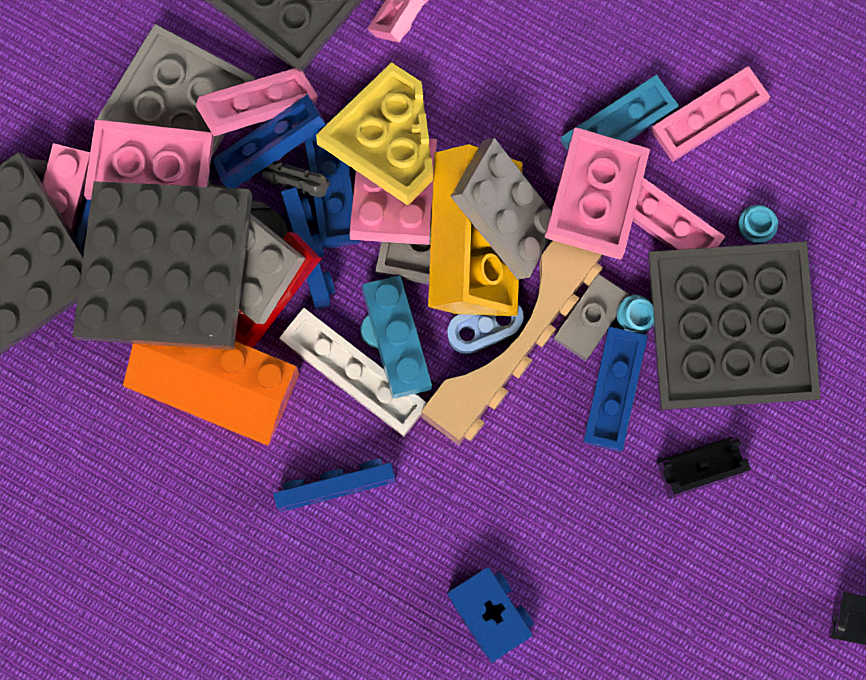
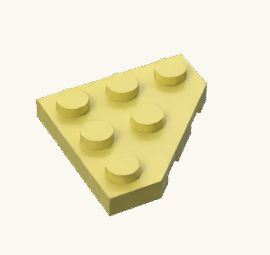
M391 62L316 134L317 145L406 205H409L433 181V165L429 148L422 82Z

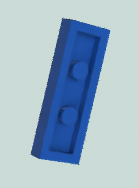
M307 94L213 158L212 161L222 183L227 188H236L250 180L252 176L274 161L281 159L287 152L305 140L313 137L326 126V123L316 104Z
M315 134L310 139L305 140L310 172L323 174L330 182V187L326 189V195L323 197L314 196L322 248L329 249L361 244L360 240H350L353 192L349 167L346 163L317 145Z
M296 187L281 191L291 231L297 233L319 257H323L324 252L319 235H311L307 221L313 220V215L307 197L300 199ZM318 263L306 279L315 311L330 307L329 295L335 293L329 270L322 272Z
M613 327L608 328L582 444L617 452L623 451L648 335Z
M376 459L359 464L360 471L344 475L343 469H337L320 474L321 481L305 485L304 479H298L280 485L282 491L273 493L276 508L281 513L396 483L391 463L383 464L382 459Z

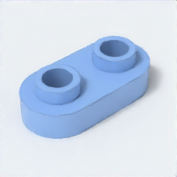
M518 304V315L509 316L511 322L507 326H500L496 322L497 316L459 314L449 323L447 332L449 344L459 353L472 354L512 338L522 327L524 319L522 308ZM463 329H470L474 332L475 336L470 341H464L459 334Z

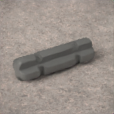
M274 161L262 170V177L267 179L269 183L275 185L282 184V187L288 189L296 187L298 192H309V195L323 197L326 195V189L330 187L329 180L323 174L309 173V170L288 164L282 165L281 162Z

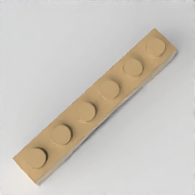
M553 240L541 255L539 263L540 285L537 302L531 318L519 337L504 353L486 366L466 375L446 379L422 409L421 418L458 446L464 438L471 442L485 423L480 418L487 408L491 407L495 410L509 391L504 386L514 375L519 379L531 364L532 359L528 357L529 353L536 344L543 348L556 331V328L552 326L555 319L560 313L567 317L580 298L575 293L581 285L585 283L590 286L598 274H600L603 267L598 263L601 260L602 254Z

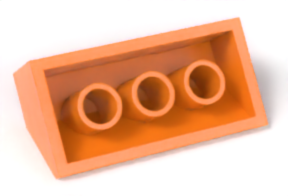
M236 341L234 350L133 344L123 386L269 446L300 373L297 366Z

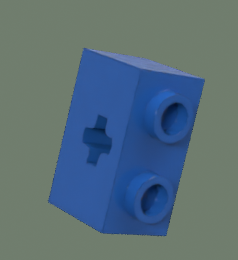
M487 567L448 592L447 597L492 664L530 639L533 634L529 629L535 624L522 605L515 608L507 594L512 589L502 573L497 571L493 574L490 568ZM488 602L493 607L500 605L504 610L500 614L502 622L498 625L494 620L486 622L482 617L486 613L484 605Z

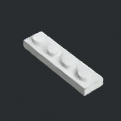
M305 308L301 310L279 337L283 344L403 437L420 418L421 411L427 402L416 394L392 399L384 369Z

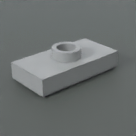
M598 274L555 335L554 341L584 361H587L616 319L617 308L620 302L631 295Z

